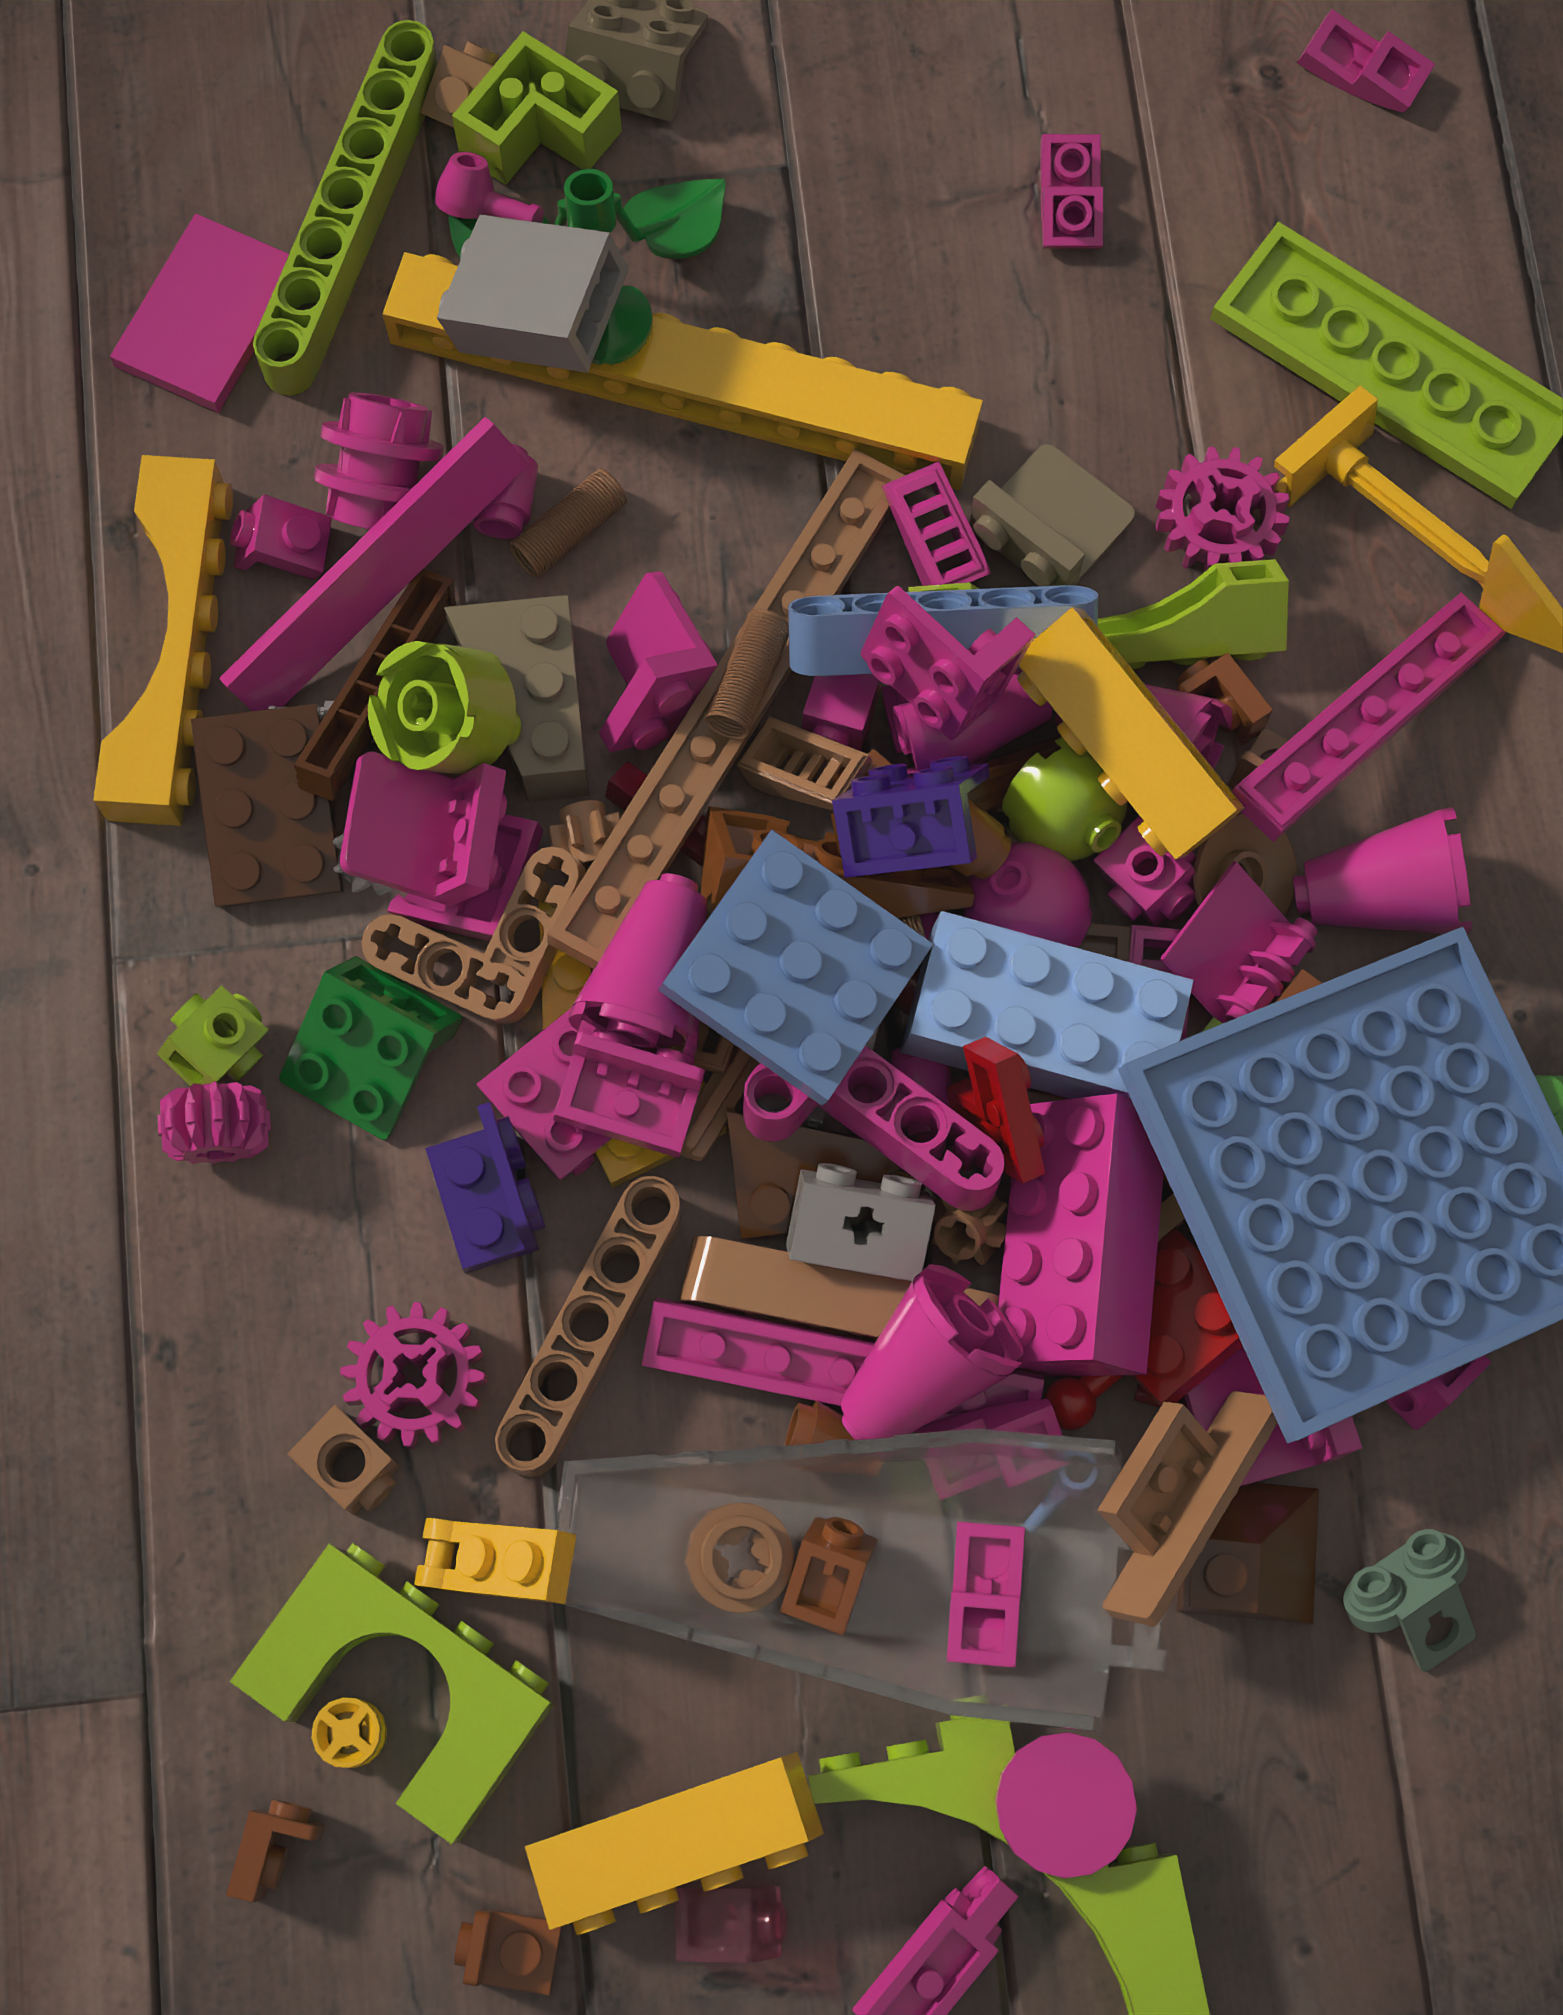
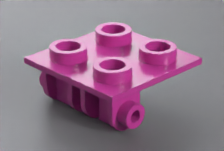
M1233 861L1160 959L1175 975L1193 979L1191 993L1214 1018L1223 1024L1268 1006L1274 996H1280L1284 991V986L1281 982H1290L1295 976V972L1292 969L1293 965L1297 966L1306 953H1311L1315 949L1316 942L1314 938L1318 934V930L1312 923L1303 918H1297L1291 924L1237 862Z
M571 1008L476 1084L504 1117L509 1116L513 1128L560 1181L571 1172L578 1176L588 1169L595 1161L592 1155L612 1139L553 1120L555 1108L573 1055L577 1033L583 1032L593 1035L595 1030L594 1026L583 1020L578 1031L573 1028L568 1020Z

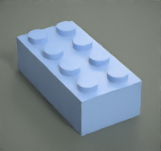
M941 911L929 933L928 940L933 943V946L922 961L900 1053L968 1071L963 1046L986 1036L1017 1052L1023 1058L1031 1077L1030 1088L1069 1099L1115 1093L1130 1098L1118 1068L1127 1062L1180 1041L1193 979Z

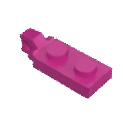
M984 1866L961 1892L955 1888L945 1897V1901L942 1899L852 2008V2011L856 2015H947L999 1951L994 1946L1002 1931L997 1923L1019 1896L1000 1877Z

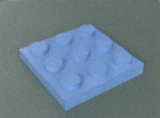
M771 829L658 990L823 1106L830 1099L933 946V943Z

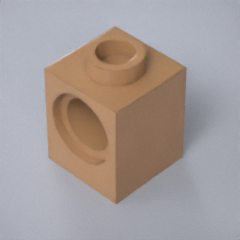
M336 1405L287 1453L323 1490L352 1515H355L362 1507L368 1512L375 1509L396 1486L397 1482L391 1476L401 1467ZM348 1448L362 1449L365 1455V1467L361 1475L350 1482L337 1481L333 1471L336 1457Z

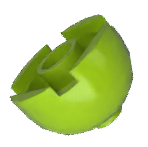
M1061 737L1055 740V742L1062 749L1054 752L1047 759L1037 752L1025 763L1012 780L1002 802V812L1009 818V824L1003 825L1006 831L1019 843L1031 842L1063 854L1069 861L1086 858L1096 852H1102L1117 840L1121 832V824L1126 815L1128 801L1123 806L1118 805L1098 781L1097 776L1103 772V769L1087 751L1084 755L1079 756Z

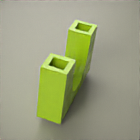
M352 1543L346 1552L328 1544L229 1682L282 1721L296 1723L338 1663L355 1647L369 1640L386 1636L407 1637L423 1645L437 1659L448 1681L450 1691L449 1717L446 1728L437 1745L396 1804L451 1845L459 1843L555 1705V1703L542 1695L549 1683L518 1660L508 1670L489 1657L487 1654L494 1643L462 1620L453 1631L432 1616L440 1604L408 1581L399 1592L378 1576L385 1565L355 1543Z

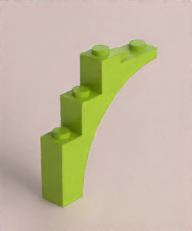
M988 1699L948 1706L950 1720L935 1723L940 1751L929 1753L927 1740L925 1739L887 1746L888 1761L861 1765L859 1752L819 1759L821 1773L807 1775L814 1804L874 1800L921 1806L969 1822L1008 1845L999 1828L995 1807V1796L1000 1774L1015 1754L1007 1710L991 1713ZM1156 1842L1123 1847L1117 1856L1116 1863L1107 1864L1090 1875L1061 1878L1043 1873L1060 1888L1093 1931L1119 1982L1128 2015H1210L1177 1855L1170 1853L1158 1855Z

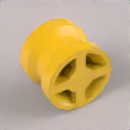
M342 1697L329 1702L318 1712L313 1722L311 1738L315 1751L323 1761L335 1767L358 1768L371 1763L380 1755L387 1739V1725L384 1715L372 1703L364 1699ZM361 1723H362V1725H361V1728H362V1737L360 1736V1735H361V1729H360V1726H359Z

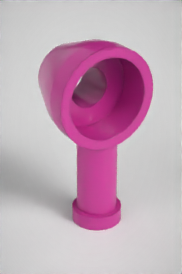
M471 152L453 154L439 178L435 203L440 210L449 215L464 219H478L479 214L538 223L543 221V207L536 204L528 205L494 192L488 162L478 154Z

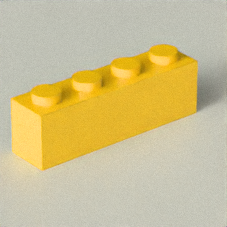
M1071 607L1032 641L1019 664V667L1023 670L1017 676L1019 684L1036 704L1043 706L1048 701L1063 720L1057 726L1060 735L1079 756L1084 755L1088 751L1099 764L1103 772L1097 776L1098 781L1118 805L1123 806L1128 801L1141 816L1144 822L1137 828L1157 854L1163 856L1169 851L1175 860L1186 857L1245 809L1084 609Z
M798 1752L527 1845L525 1850L549 1930L573 1923L577 1936L616 1922L613 1908L636 1901L639 1913H645L680 1900L676 1887L700 1879L703 1891L706 1892L744 1878L740 1865L761 1857H765L768 1870L807 1857L809 1855L805 1842L823 1835L824 1831Z

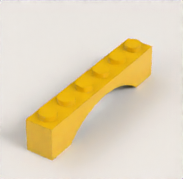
M142 455L134 512L148 539L157 550L163 564L168 590V624L160 660L145 692L126 718L101 741L93 801L107 821L182 826L184 805L192 806L194 802L196 775L194 769L189 768L192 747H194L191 719L203 717L202 711L197 710L200 689H208L210 683L211 659L209 653L205 652L207 632L216 631L219 612L217 597L212 595L215 576L223 575L226 562L225 542L223 539H220L222 520H229L233 509L232 486L230 483L224 482L215 459Z

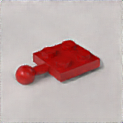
M1176 1228L1159 1241L1157 1246L1147 1375H1131L1160 1407L1163 1402L1177 1403L1243 1347L1201 1253ZM1124 1375L1081 1376L1080 1378L1064 1377L1056 1380L1049 1386L1044 1399H1049L1061 1429L1077 1430L1087 1425L1093 1418L1096 1411V1399Z

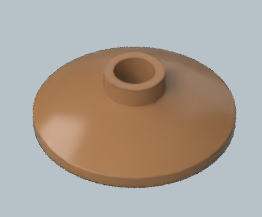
M1239 813L1205 840L1198 850L1194 866L1195 874L1193 876L1198 906L1201 905L1230 864L1235 861L1285 916L1295 895L1292 876H1297V861L1291 841L1287 834L1284 833L1273 842L1243 813Z

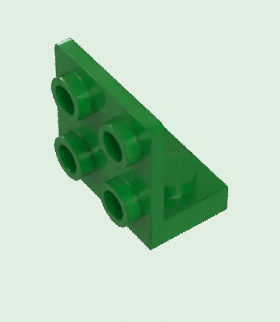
M354 956L324 971L279 1075V1080L286 1086L377 1138L386 1140L395 1131L429 1053L454 1038L463 1015L374 967L365 960Z

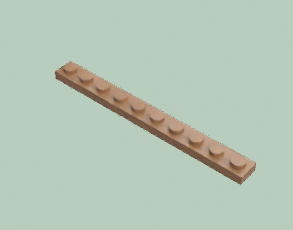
M854 449L753 610H769L780 615L789 623L788 606L792 601L810 596L839 595L891 511L882 485L905 475ZM743 626L741 627L713 674L547 934V943L587 966L595 968L644 884L650 880H660L661 875L665 874L792 671L789 664V637L749 735L743 739L728 738L713 731L707 725L705 715L721 681L722 674H724L736 641L739 638Z

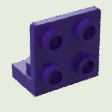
M968 756L937 759L930 762V768L909 774L906 764L880 766L868 770L869 776L851 780L852 789L832 800L845 878L972 863L977 859L967 793L990 777L988 764L970 766Z
M490 1102L477 1106L484 1127L483 1130L425 1148L458 1257L465 1274L539 1250L534 1231L546 1228L529 1178L517 1180L515 1171L526 1168V1163L509 1116L497 1119Z

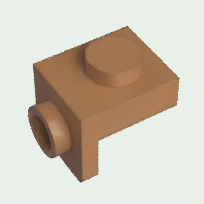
M467 41L464 51L444 45L420 113L454 128L452 114L495 65L500 55Z

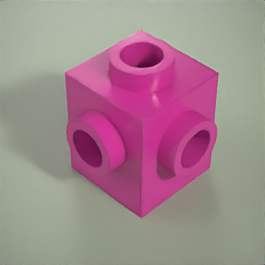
M1139 816L1119 835L1117 840L1108 849L1100 853L1093 861L1104 880L1113 887L1107 893V896L1115 906L1131 921H1134L1141 914L1153 927H1158L1166 918L1169 920L1178 918L1195 900L1196 892L1194 891L1193 881L1195 871L1192 864L1195 862L1196 856L1193 852H1190L1186 857L1175 860L1169 851L1163 856L1157 854L1137 828L1144 822Z

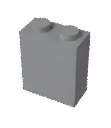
M479 214L470 238L462 246L460 263L450 287L441 297L437 319L461 353L588 373L629 268L610 232Z

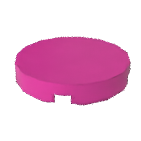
M1070 1732L1040 1736L1018 1749L1000 1774L995 1796L999 1828L1012 1852L1034 1870L1061 1878L1090 1875L1114 1861L1131 1837L1137 1811L1133 1782L1118 1756L1096 1739Z

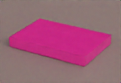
M195 213L110 355L114 367L219 413L255 352L253 347L255 333L289 254Z

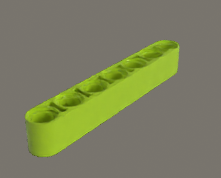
M404 20L396 22L388 27L383 34L255 333L253 347L265 382L271 390L280 395L292 396L301 394L310 388L316 379L426 116L420 113L438 61L432 33L425 25L418 21ZM388 107H396L395 109L384 110ZM369 155H377L376 157L371 159H363L364 157ZM348 204H358L353 208L340 209ZM338 253L329 259H319L324 254ZM317 303L311 309L297 310L303 304ZM282 354H295L294 357L287 361H275Z

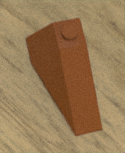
M708 806L705 819L701 895L707 899L706 921L771 829L896 918L967 908L973 905L975 894L968 880L951 866L845 878L841 853H838L834 833L826 832L824 840L815 841L788 833L790 821Z

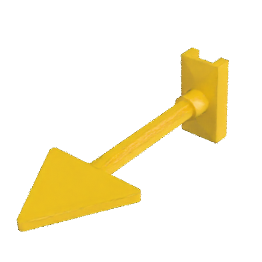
M1362 386L1357 387L1275 459L1274 467L1284 474L1285 477L1278 482L1273 493L1289 494L1290 500L1287 504L1289 508L1327 474L1331 475L1345 487L1351 485L1458 571L1477 581L1483 588L1479 609L1507 633L1563 653V608L1508 536L1503 534L1493 543L1488 561L1476 547L1368 464L1369 458L1357 448L1373 435L1378 399Z

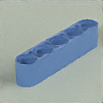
M1062 585L906 592L967 650L986 630L991 628L998 634L1016 617L1036 634L1034 639L1071 607L1084 609L1094 623L1098 625L1099 594L1088 587ZM888 593L810 596L792 601L788 606L789 664L792 671L808 676L872 674L867 662L861 657L860 653Z

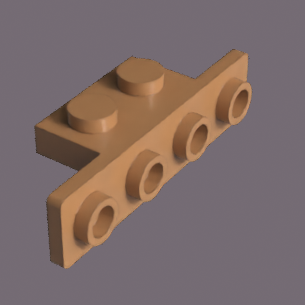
M1237 1391L1230 1393L1207 1432L1184 1404L1163 1402L1097 1509L1099 1514L1133 1551L1132 1556L1102 1604V1608L1110 1617L1151 1627L1156 1626L1160 1622L1278 1423L1265 1395Z

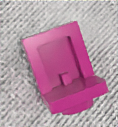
M264 494L246 511L241 510L234 520L230 533V545L237 547L233 566L246 571L256 562H260L314 580L323 573L332 518Z

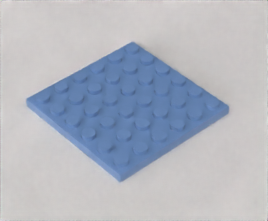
M1464 927L1144 1055L1118 1068V1072L1287 1443L1307 1437L1563 1319V1134Z

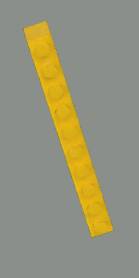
M407 252L403 254L382 313L390 344L842 461H847L853 450L857 449L904 475L940 462L952 489L961 491L979 429L983 400L973 398L959 388L942 387L938 389L915 383L900 373L884 372L880 374L856 368L852 363L842 358L827 357L821 359L798 353L795 349L783 343H758L740 338L728 329L714 327L708 330L684 324L676 317L666 313L652 314L653 321L650 336L646 344L635 356L612 365L607 363L602 365L591 363L588 373L461 353L437 319L441 297L449 289L458 266L439 255L429 254L422 257Z

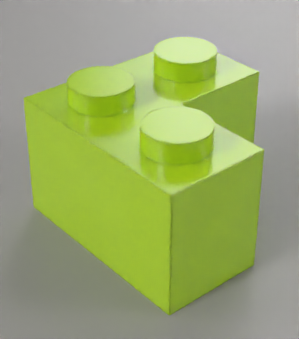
M522 31L452 114L459 152H471L484 157L488 162L491 176L507 185L540 144H543L580 169H591L622 132L618 91Z

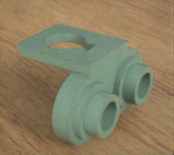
M1424 1529L1414 1533L1407 1540L1406 1544L1375 1565L1358 1571L1345 1590L1343 1602L1351 1622L1357 1628L1371 1633L1386 1632L1401 1626L1414 1661L1423 1672H1428L1476 1637L1474 1626L1458 1587L1468 1572V1559L1461 1542L1450 1534L1434 1529ZM1437 1612L1444 1618L1452 1617L1453 1625L1448 1636L1435 1645H1426L1425 1638L1431 1627L1428 1618Z

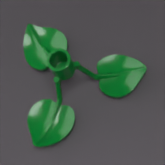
M582 169L571 174L565 181V199H560L557 202L558 215L554 225L566 226L568 222V227L611 233L615 228L617 219L632 242H640L645 239L648 249L656 256L668 259L696 256L710 248L720 232L726 194L725 179L692 180L651 188L632 197L623 208L621 195L614 193L613 182L606 173L597 169ZM449 215L452 242L460 258L462 246L470 238L477 219H464ZM544 216L542 223L550 224ZM622 286L592 363L598 365L621 363L635 356L646 344L652 330V310L647 297L638 288Z

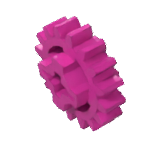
M1213 446L1208 447L1204 462L1200 463L1197 458L1188 454L1184 458L1181 468L1182 472L1170 469L1164 484L1166 489L1160 490L1155 508L1162 512L1158 515L1155 527L1156 531L1171 532L1167 537L1164 547L1167 553L1180 548L1185 552L1182 567L1188 569L1198 560L1204 563L1205 572L1213 564L1263 560L1264 554L1274 556L1281 542L1279 535H1284L1289 524L1290 517L1283 514V512H1285L1290 499L1287 493H1273L1280 479V475L1277 472L1270 473L1264 477L1259 473L1263 461L1261 457H1255L1247 465L1240 462V448L1233 447L1228 459H1220L1217 450ZM1189 493L1192 496L1190 502L1192 510L1190 515L1185 517L1183 500ZM1259 508L1261 527L1255 532L1253 529L1255 520L1252 515L1254 510Z
M421 1302L413 1303L410 1317L402 1318L393 1305L386 1308L388 1324L380 1328L376 1323L367 1319L363 1322V1325L370 1336L365 1344L358 1341H349L346 1346L358 1357L357 1365H347L340 1368V1375L345 1379L356 1382V1387L343 1395L344 1401L349 1406L364 1404L365 1407L357 1416L356 1422L364 1429L372 1426L377 1421L381 1422L378 1427L377 1439L385 1444H388L398 1431L401 1432L403 1445L407 1449H415L418 1435L421 1433H426V1436L435 1446L442 1444V1433L440 1430L442 1426L448 1423L452 1428L461 1432L465 1429V1426L458 1415L463 1407L470 1410H479L481 1403L470 1393L471 1386L487 1384V1376L484 1372L471 1369V1364L478 1362L484 1357L483 1350L479 1345L463 1347L472 1331L465 1323H461L449 1330L448 1326L451 1315L448 1310L442 1307L430 1320L427 1319L425 1308ZM412 1333H423L435 1337L434 1339L430 1337L422 1345L401 1344L397 1339L400 1336ZM380 1355L384 1359L383 1379L374 1387L375 1392L373 1393L371 1374L375 1360ZM455 1358L457 1363V1381L453 1393L449 1397L444 1392L445 1371L453 1364L452 1360ZM409 1363H412L417 1368L425 1366L422 1373L427 1381L418 1389L410 1383L404 1385L407 1379L402 1369ZM406 1406H424L432 1413L416 1419H405L392 1415L394 1412L398 1414Z

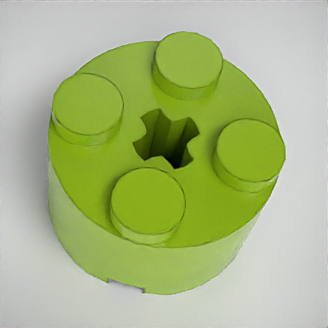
M414 641L403 644L392 651L381 663L376 675L383 677L377 696H369L368 720L371 733L378 748L385 756L392 761L400 762L410 769L464 774L483 763L491 765L502 754L506 746L512 745L520 734L521 720L516 712V699L512 682L501 665L499 658L492 652L434 642Z

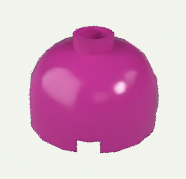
M1031 842L1011 843L1008 857L993 875L982 880L971 875L968 879L975 897L972 907L962 908L963 915L966 918L1076 948L1081 945L1091 925L1092 909L1089 906L1090 895L1082 874L1063 854Z

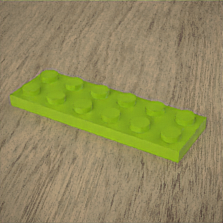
M1279 221L1213 307L1210 320L1340 402L1357 387L1362 386L1378 399L1375 424L1510 509L1513 508L1563 437L1562 397Z

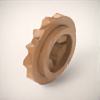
M730 1503L707 1512L696 1528L690 1532V1541L684 1562L688 1568L693 1589L713 1607L733 1613H747L767 1606L784 1590L793 1568V1547L784 1525L770 1511L751 1503ZM749 1531H751L747 1540L749 1542L747 1554L755 1559L754 1563L764 1568L762 1572L757 1569H739L734 1577L729 1578L726 1584L725 1582L729 1575L727 1573L729 1561L721 1556V1551L714 1547L716 1544L720 1546H737L742 1538H746Z

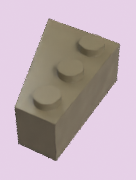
M559 595L444 607L456 646L492 652L499 658L501 665L512 682L516 699V712L521 720V731L517 740L512 745L506 746L504 750L528 802L590 795L574 625L569 596Z

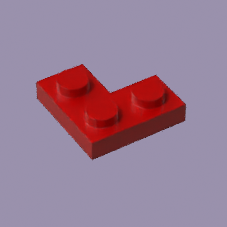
M986 1036L964 1045L963 1049L970 1079L967 1078L946 1087L951 1109L993 1139L1001 1148L1004 1156V1173L1022 1184L1046 1174L1040 1148L1044 1146V1135L1038 1120L1031 1111L1027 1089L1031 1086V1077L1025 1061L1017 1052Z

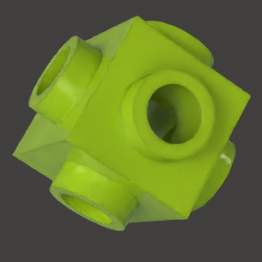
M221 985L207 1000L199 993H196L174 1014L170 1021L178 1028L168 1036L157 1052V1055L190 1086L193 1083L201 1085L211 1084L215 1081L220 1083L227 1075L235 1082H238L262 1058L263 1054L256 1046L269 1029L261 1023L262 1016L247 998L237 993L232 995Z

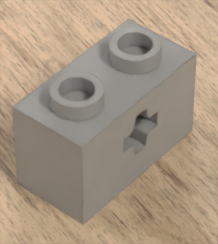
M828 1163L818 1164L817 1172L800 1170L786 1242L789 1260L913 1281L915 1276L923 1271L936 1205L929 1192L921 1191V1182L897 1175H884L882 1183L856 1179L857 1171L854 1169ZM861 1207H869L875 1221H865L862 1231H854L847 1217H857Z

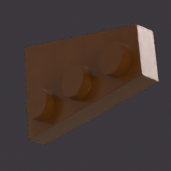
M726 1107L741 1239L788 1233L801 1169L817 1172L818 1164L828 1163L854 1169L857 1171L856 1179L882 1183L884 1175H897L917 1180L855 1133L849 1132V1134L811 1127L807 1123H802L796 1132L787 1139L777 1142L763 1141L753 1136L746 1128L743 1110ZM922 1184L921 1191L929 1192L933 1199L932 1191ZM861 1207L857 1217H847L850 1220L851 1226L863 1225L865 1221H875L869 1207Z

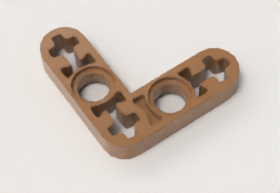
M552 846L542 848L534 853L523 869L485 953L394 914L379 916L369 923L364 930L361 941L362 952L370 964L396 978L500 1024L516 1023L525 1017L531 1009L558 951L557 948L547 943V934L587 871L580 860L563 848ZM562 865L561 871L569 876L568 881L564 887L554 885L550 890V885L543 880L544 874L547 869L558 871ZM532 897L542 903L545 901L555 908L553 916L551 917L536 906L529 905ZM525 920H540L544 929L541 944L531 952H519L514 945L515 930ZM386 936L395 938L398 936L401 941L421 950L416 962L396 952L389 954V951L382 947ZM445 953H457L462 961L461 975L450 985H438L433 977L435 962ZM480 976L498 986H504L507 983V987L515 992L510 1003L500 1001L496 1005L497 1000L494 997L474 988L478 977Z

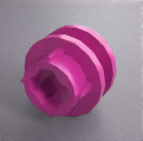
M349 393L348 398L343 400L339 421L324 422L321 427L320 435L324 440L341 446L338 464H319L315 466V481L329 487L326 514L339 522L371 529L420 481L417 479L420 461H439L443 458L444 446L429 439L432 411L420 404L393 397L368 393Z

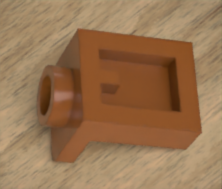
M1226 653L1211 664L1206 659L1196 662L1176 680L1178 684L1177 691L1218 699L1220 702L1232 708L1231 728L1229 729L1220 724L1219 727L1226 733L1233 732L1242 745L1257 737L1265 729L1273 712V709L1229 653Z
M815 1517L802 1540L780 1612L844 1635L878 1540L873 1536L864 1534L863 1528L850 1520L839 1517L828 1519Z
M272 1799L269 1811L262 1809L249 1810L226 1896L253 1903L264 1899L267 1888L274 1890L278 1888L288 1854L287 1847L279 1846L281 1834L310 1841L322 1839L325 1825L309 1821L312 1808Z
M481 1908L475 1912L473 1923L462 1922L456 1944L454 1965L465 1967L463 1984L478 1986L479 1984L550 1995L563 1926L549 1930L546 1918Z

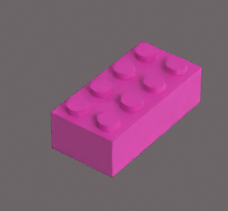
M1115 1093L1030 1104L1032 1114L1038 1120L1044 1135V1146L1040 1148L1046 1174L1024 1184L1011 1177L998 1304L999 1310L1014 1328L1023 1346V1355L1017 1360L1021 1364L1016 1369L1042 1374L1044 1377L1147 1375L1164 1175L1162 1166L1131 1098Z

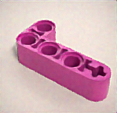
M866 1045L830 1099L823 1106L762 1063H759L752 1071L745 1083L743 1119L746 1128L753 1136L763 1141L777 1142L787 1139L796 1132L818 1105L948 1204L960 1210L975 1211L984 1208L993 1200L1004 1171V1156L1001 1148L995 1141ZM858 1085H870L882 1094V1098L876 1102L862 1103L854 1099L849 1091ZM767 1094H778L784 1097L790 1103V1106L784 1111L773 1113L761 1109L756 1101ZM912 1123L923 1124L930 1128L935 1137L931 1141L924 1143L914 1142L903 1134L902 1128ZM950 1144L953 1146L952 1153L947 1150L943 1161H940L946 1145ZM973 1166L979 1167L983 1171L982 1175L975 1173L969 1180L960 1175L961 1170L967 1172Z

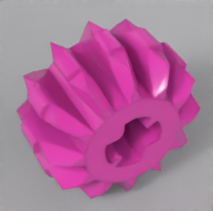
M216 1081L203 1085L193 1083L188 1088L174 1089L160 1100V1115H157L158 1136H161L162 1151L176 1161H188L191 1164L201 1162L211 1164L225 1161L236 1162L237 1159L253 1158L268 1147V1132L271 1131L270 1111H267L266 1096L261 1093L260 1089L252 1085L242 1086L238 1082L219 1084Z

